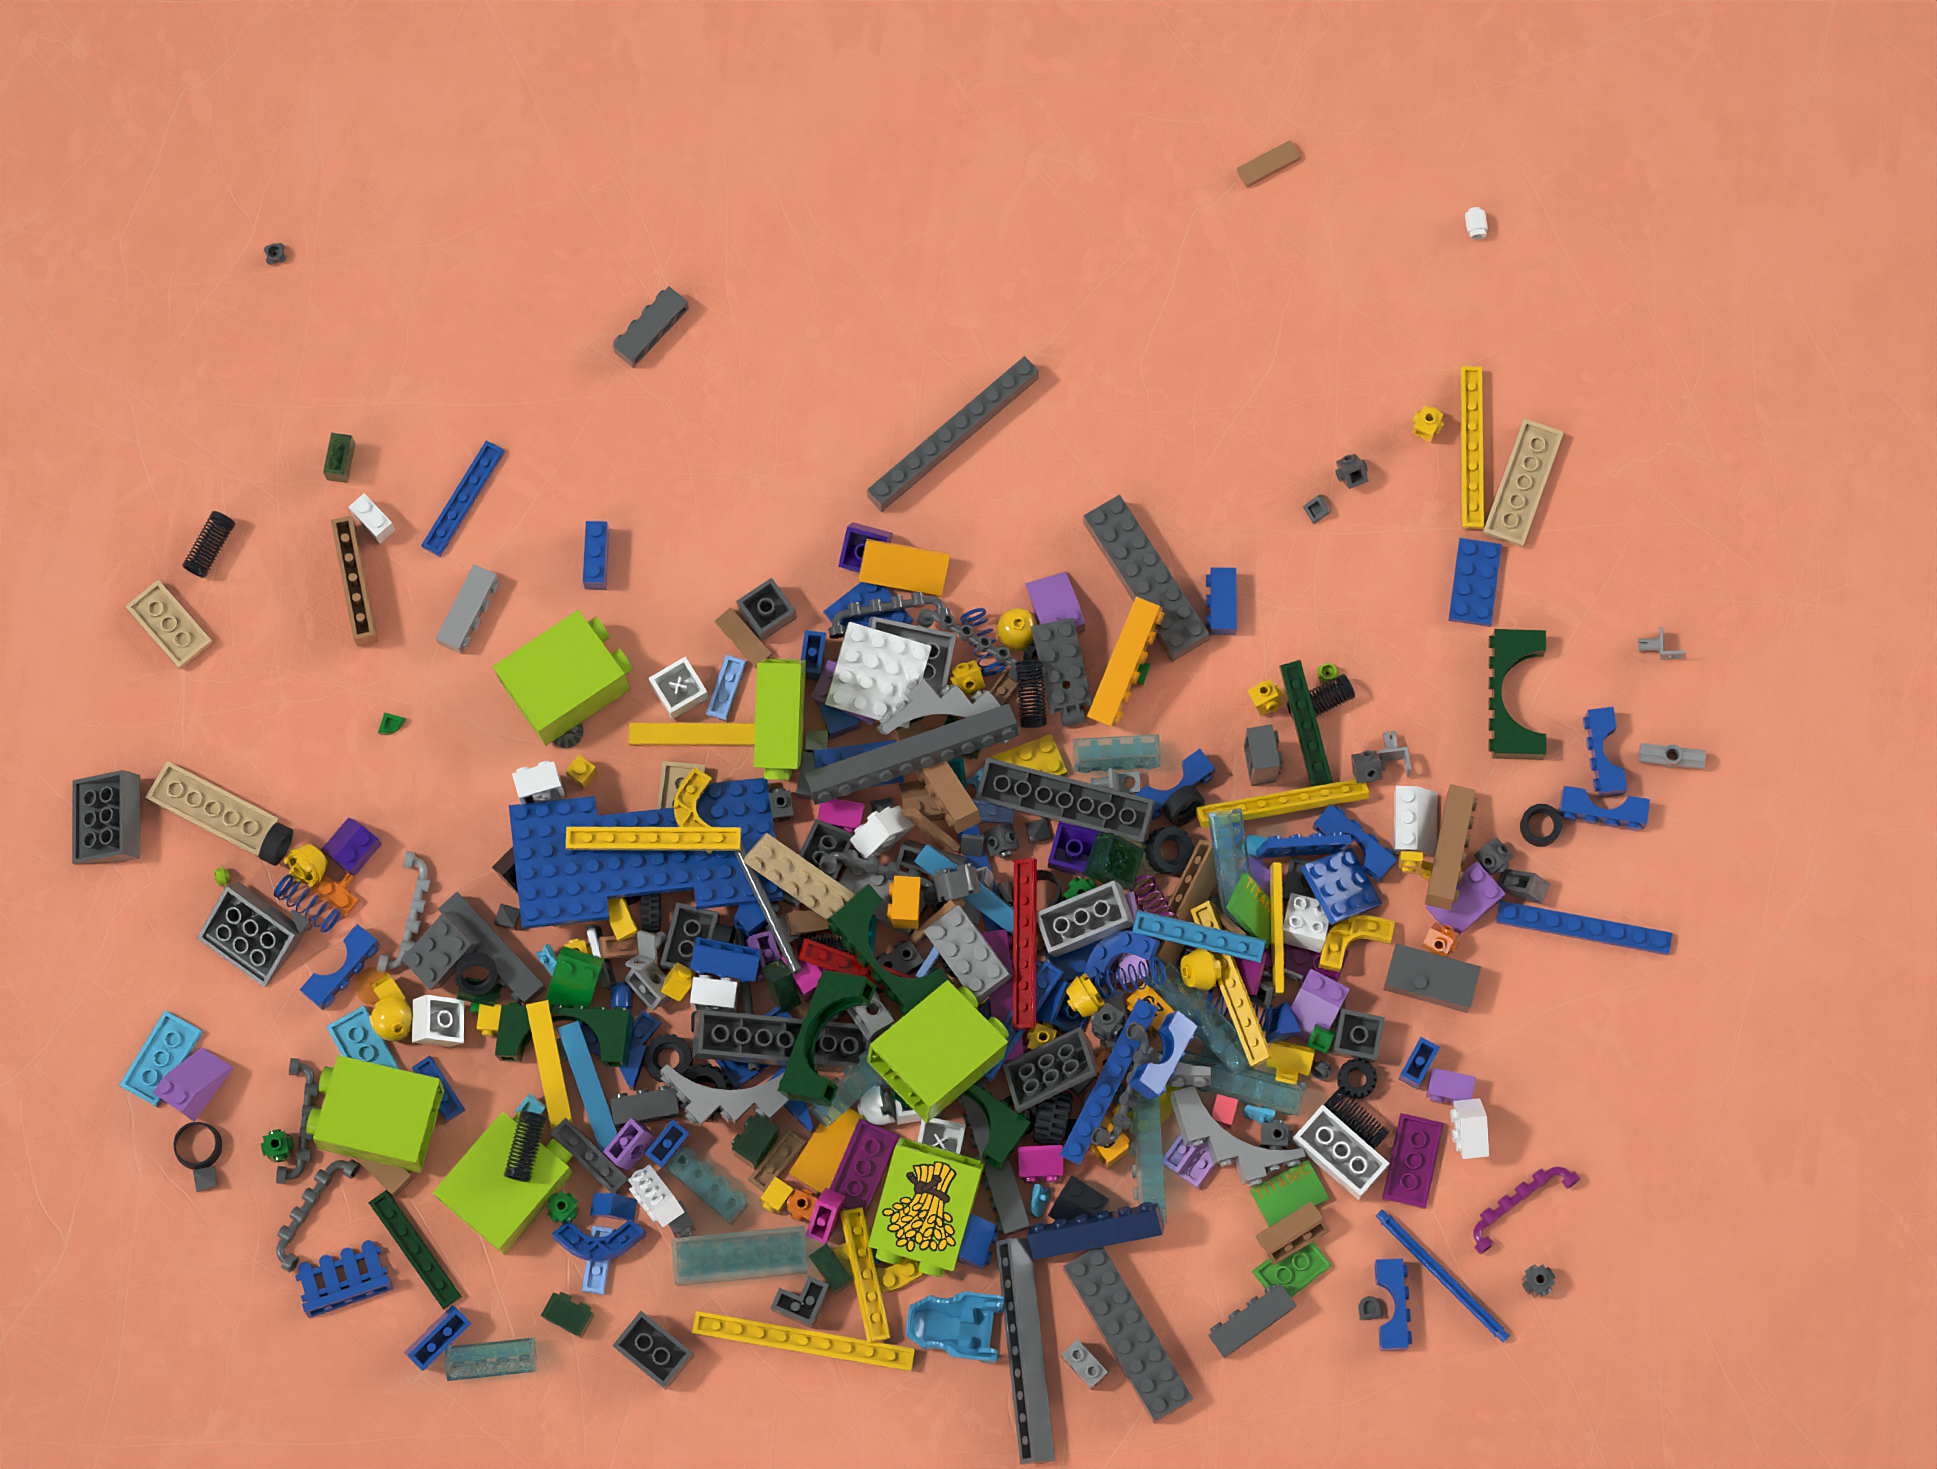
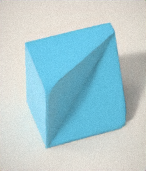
M1248 834L1241 855L1251 856L1253 859L1257 858L1256 849L1268 838Z

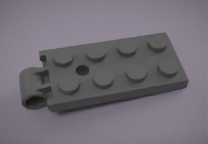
M1074 618L1031 626L1038 660L1042 661L1043 683L1050 714L1060 711L1064 727L1085 723L1082 706L1092 705V699ZM1063 681L1070 682L1068 689L1062 687Z

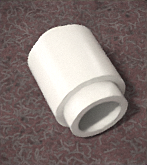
M1480 207L1468 209V212L1465 213L1467 234L1473 240L1485 238L1488 231L1485 210H1481Z

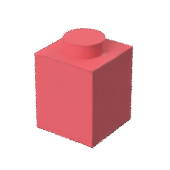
M1217 1094L1211 1117L1224 1130L1226 1128L1231 1129L1238 1100Z

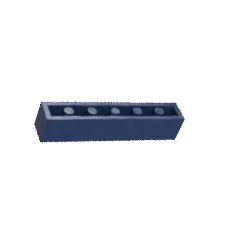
M1144 1202L1138 1207L1130 1208V1206H1123L1118 1208L1117 1211L1112 1212L1103 1210L1097 1212L1096 1215L1087 1216L1082 1214L1071 1220L1062 1218L1050 1224L1037 1223L1029 1228L1027 1237L1033 1260L1160 1236L1163 1235L1165 1227L1159 1204Z

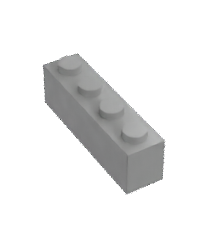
M473 564L436 637L439 645L459 654H462L464 649H468L471 643L470 636L472 632L477 631L481 623L480 617L483 612L488 610L490 606L489 599L492 593L495 594L499 588L500 582H498L497 574Z

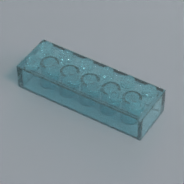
M804 1226L671 1238L674 1283L676 1286L809 1274Z

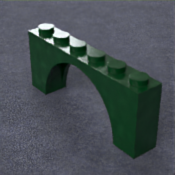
M1494 629L1492 636H1489L1488 647L1492 648V656H1489L1488 668L1492 669V677H1489L1488 689L1492 690V697H1489L1488 710H1492V718L1488 720V731H1492V739L1488 741V751L1492 752V758L1544 760L1546 756V734L1530 731L1514 721L1504 706L1501 690L1505 675L1516 664L1526 659L1544 657L1546 652V630Z
M867 884L826 919L829 923L828 927L835 935H840L843 939L842 944L844 947L856 954L857 962L863 968H868L872 973L870 975L872 980L885 988V995L892 1002L896 1001L900 1006L899 1011L905 1016L948 980L952 985L954 983L940 967L923 977L903 978L886 971L876 961L869 946L868 928L875 909L883 899L870 884Z
M823 970L777 1091L790 1100L827 1107L832 1106L838 1086L828 1078L820 1076L814 1062L816 1041L824 1026L838 1013L855 1006H869L876 989L875 984L866 977Z
M510 1002L509 1005H501L495 1056L500 1061L522 1062L526 1046L532 1039V1032L526 1006H522L521 1003ZM559 1004L551 1005L550 1012L553 1023L558 1021H579L594 1030L601 1047V1061L605 1066H628L634 1018L627 1011L628 1009L615 1007L614 1010H606L605 1007L601 1006L585 1009L584 1006L580 1005L564 1008L563 1005Z
M973 1084L962 1094L971 1098L980 1106L988 1121L989 1141L983 1150L981 1158L1000 1171L1029 1131L1031 1122L1023 1113H1016L1010 1109V1105L1005 1101L995 1099L989 1090L979 1088ZM892 1088L890 1097L909 1109L910 1106Z

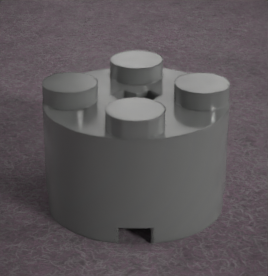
M971 863L956 866L955 871H951L950 867L934 871L933 881L938 902L968 896L974 892L975 894L981 892L975 866L972 867Z

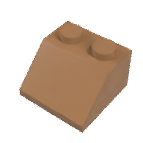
M918 780L899 784L903 810L905 807L917 809L931 822L945 819L946 814L944 811L940 812L935 804L936 799L934 796H929L924 781Z

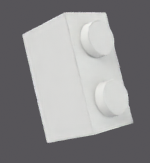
M365 493L349 506L351 514L379 544L395 531L393 523Z

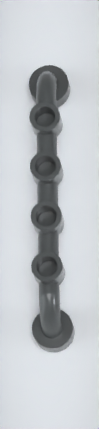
M923 592L912 593V599L903 600L902 595L892 596L889 603L883 604L881 599H873L869 601L870 606L861 607L860 602L848 604L847 610L840 611L834 616L832 627L828 629L831 639L844 637L846 632L845 626L840 625V623L845 618H859L869 614L878 615L886 611H901L910 607L920 608L928 604L935 605L937 609L934 611L942 615L951 614V610L945 607L944 602L940 598L924 596Z
M923 609L919 612L917 621L920 626L928 628L933 625L934 620L937 621L942 629L952 630L957 633L960 640L970 641L977 645V649L980 652H988L995 656L998 663L1010 665L1009 678L1013 682L1018 680L1016 679L1017 672L1015 671V663L1018 661L1010 656L1008 648L1000 647L998 649L991 644V639L988 636L978 637L973 634V629L970 625L960 626L955 623L954 616L951 614L942 615L930 609Z
M848 850L845 854L832 852L822 856L819 863V869L825 874H832L836 871L837 861L844 862L845 866L849 868L855 866L864 868L869 874H875L876 872L884 874L889 880H894V876L920 877L921 874L915 868L908 870V873L901 871L899 864L895 862H890L887 866L879 864V859L875 856H869L866 860L858 858V853L855 850ZM920 877L921 886L926 888L923 895L924 902L928 905H937L939 902L934 883L929 879Z
M1131 1022L1126 1029L1127 1038L1134 1041L1140 1040L1141 1044L1139 1050L1133 1056V1061L1135 1062L1133 1069L1126 1077V1082L1128 1083L1126 1090L1119 1098L1121 1106L1119 1112L1113 1117V1130L1109 1133L1108 1130L1098 1127L1091 1135L1092 1143L1100 1147L1115 1142L1119 1138L1122 1129L1126 1130L1130 1127L1131 1119L1127 1117L1129 1108L1133 1109L1137 1106L1138 1098L1133 1095L1135 1089L1129 1085V1082L1138 1066L1151 1063L1152 1056L1147 1053L1149 1037L1145 1032L1144 1026L1137 1022Z
M291 1058L289 1065V1075L298 1076L299 1072H303L306 1075L297 1162L295 1169L292 1171H287L285 1166H278L276 1184H285L286 1180H293L299 1177L304 1171L305 1162H310L312 1150L307 1149L308 1140L313 1141L314 1135L307 1134L306 1127L312 1108H317V1106L312 1105L313 1097H318L319 1084H315V1074L312 1068L300 1063V1058Z
M351 1159L349 1162L337 1160L331 1163L325 1171L320 1169L316 1173L314 1180L318 1183L313 1190L307 1188L302 1195V1199L305 1200L301 1208L294 1207L290 1213V1218L293 1221L289 1227L283 1225L278 1231L277 1236L281 1239L276 1247V1255L282 1262V1269L291 1273L296 1268L299 1257L292 1253L286 1255V1246L294 1239L297 1229L307 1219L308 1212L312 1206L319 1201L320 1194L330 1184L335 1171L344 1169L343 1175L350 1179L356 1176L360 1169V1164L355 1160Z

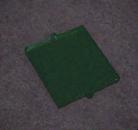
M466 977V978H465V979H467V980H469V981H473V982L482 981V980H478V979H474V978H469V977ZM496 983L489 992L476 996L466 994L459 989L456 999L494 1007L497 999H500V992L503 987Z

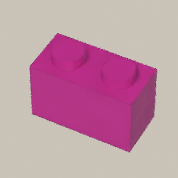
M832 799L826 803H820L818 820L855 834V829L862 825L865 807L862 803Z
M825 1188L816 1201L806 1236L826 1244L835 1232L846 1196Z

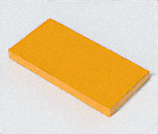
M866 539L858 581L942 596L950 554Z
M835 1100L789 1171V1175L820 1194L825 1188L829 1189L858 1119L861 1118L867 1122L869 1121L840 1101Z

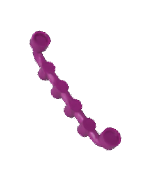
M1560 1166L1552 1167L1546 1172L1542 1168L1532 1175L1534 1181L1528 1185L1525 1181L1514 1189L1517 1192L1511 1198L1508 1195L1503 1196L1497 1202L1499 1204L1498 1208L1492 1211L1489 1207L1480 1214L1482 1220L1476 1224L1473 1231V1236L1477 1243L1474 1248L1480 1255L1491 1248L1494 1243L1489 1237L1483 1238L1482 1231L1503 1214L1513 1209L1519 1202L1529 1197L1539 1187L1545 1185L1552 1177L1556 1175L1562 1176L1564 1178L1561 1181L1566 1189H1569L1581 1179L1575 1171L1571 1173L1566 1168Z

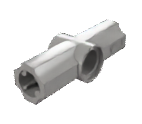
M1640 743L1638 762L1664 765L1667 768L1683 767L1703 770L1706 759L1705 750L1681 748L1675 744L1663 746ZM1667 753H1674L1677 756V760H1670L1667 757Z

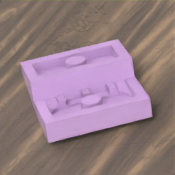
M1180 1134L1162 1158L1161 1163L1199 1190L1216 1165L1213 1166L1206 1141H1204L1205 1144L1198 1147H1192V1145L1185 1146Z

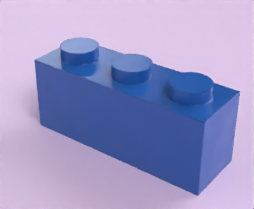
M586 521L583 585L585 589L606 590L609 526L607 521Z
M1211 567L1210 574H1206V587H1210V595H1206V608H1210V615H1206V628H1210V635H1236V568Z
M696 937L690 969L701 974L712 973L721 978L733 977L742 982H755L761 949Z
M452 1305L404 1354L420 1370L424 1371L471 1323Z

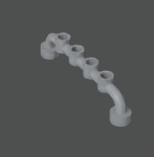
M406 851L403 862L404 868L412 869L413 865L419 868V876L399 956L396 960L390 961V956L381 954L377 965V971L386 973L387 969L401 967L404 964L401 959L415 944V942L411 941L413 933L418 934L421 921H417L418 912L423 913L426 900H422L423 892L429 891L431 880L427 879L428 868L426 863L422 859L415 857V852Z

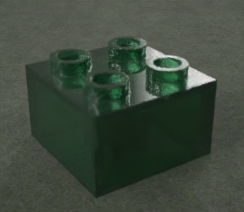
M1097 833L1084 874L1103 884L1116 881L1122 886L1123 890H1132L1145 849L1114 833Z
M758 1113L754 1117L750 1116L744 1124L746 1129L741 1135L737 1134L731 1143L733 1155L754 1170L761 1164L781 1135L779 1127Z

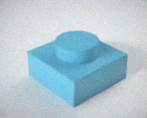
M529 1093L515 1112L529 1111L542 1114L547 1106Z

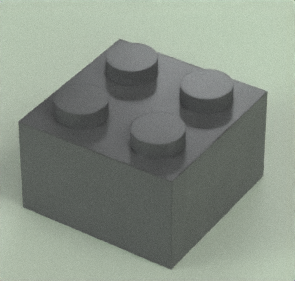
M772 578L736 601L739 611L761 641H764L797 618L795 609Z
M1341 1009L1338 1012L1331 1054L1351 1059H1365L1366 1062L1370 1063L1377 1061L1385 1017Z

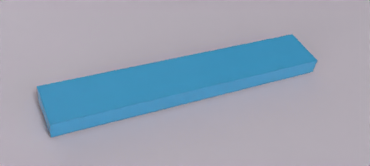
M928 843L914 861L933 876L935 875L934 871L949 867L951 871H955L956 866H958ZM979 882L981 892L976 894L974 892L963 898L1013 935L1014 907Z
M1137 910L1132 931L1260 963L1266 940L1141 910Z
M579 1021L559 1027L558 1031L599 1150L603 1152L618 1133Z

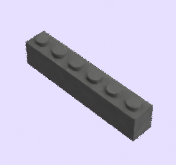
M458 892L438 908L440 914L454 911L482 941L474 952L484 953L493 959L496 964L497 975L499 976L497 981L504 989L507 986L511 989L513 993L510 995L517 1003L523 1002L526 1006V1004L531 1003L546 989L542 982Z

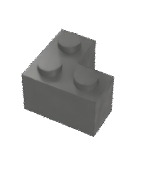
M808 1276L800 1296L779 1287L771 1305V1311L813 1329L830 1290V1285Z

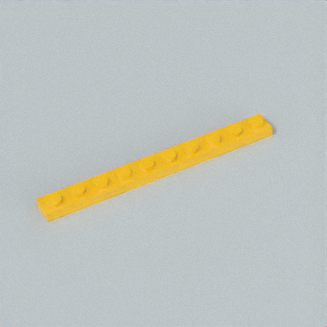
M696 1311L692 1334L909 1372L912 1371L915 1354L914 1348L879 1342L868 1343L867 1340Z

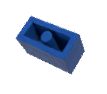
M805 630L801 660H806L805 679L819 680L827 645V635L825 632Z
M1420 1037L1398 1079L1418 1089L1440 1047Z
M671 1119L644 1152V1155L662 1168L690 1133Z

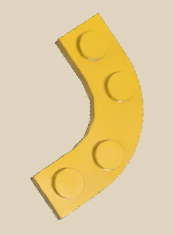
M696 767L691 770L682 782L675 796L674 814L678 827H711L698 816L696 805L701 795L712 782V778Z
M1401 851L1399 855V868L1402 869V872L1422 875V879L1430 880L1433 863L1423 860V852Z
M1357 915L1338 925L1336 924L1326 936L1319 968L1340 972L1345 949L1352 941L1370 939L1390 944L1395 921L1369 915Z
M845 1242L833 1249V1252L846 1274L854 1281ZM906 1258L902 1260L901 1264H895L885 1269L876 1268L881 1292L897 1290L923 1276V1272L918 1270L919 1265L916 1260Z

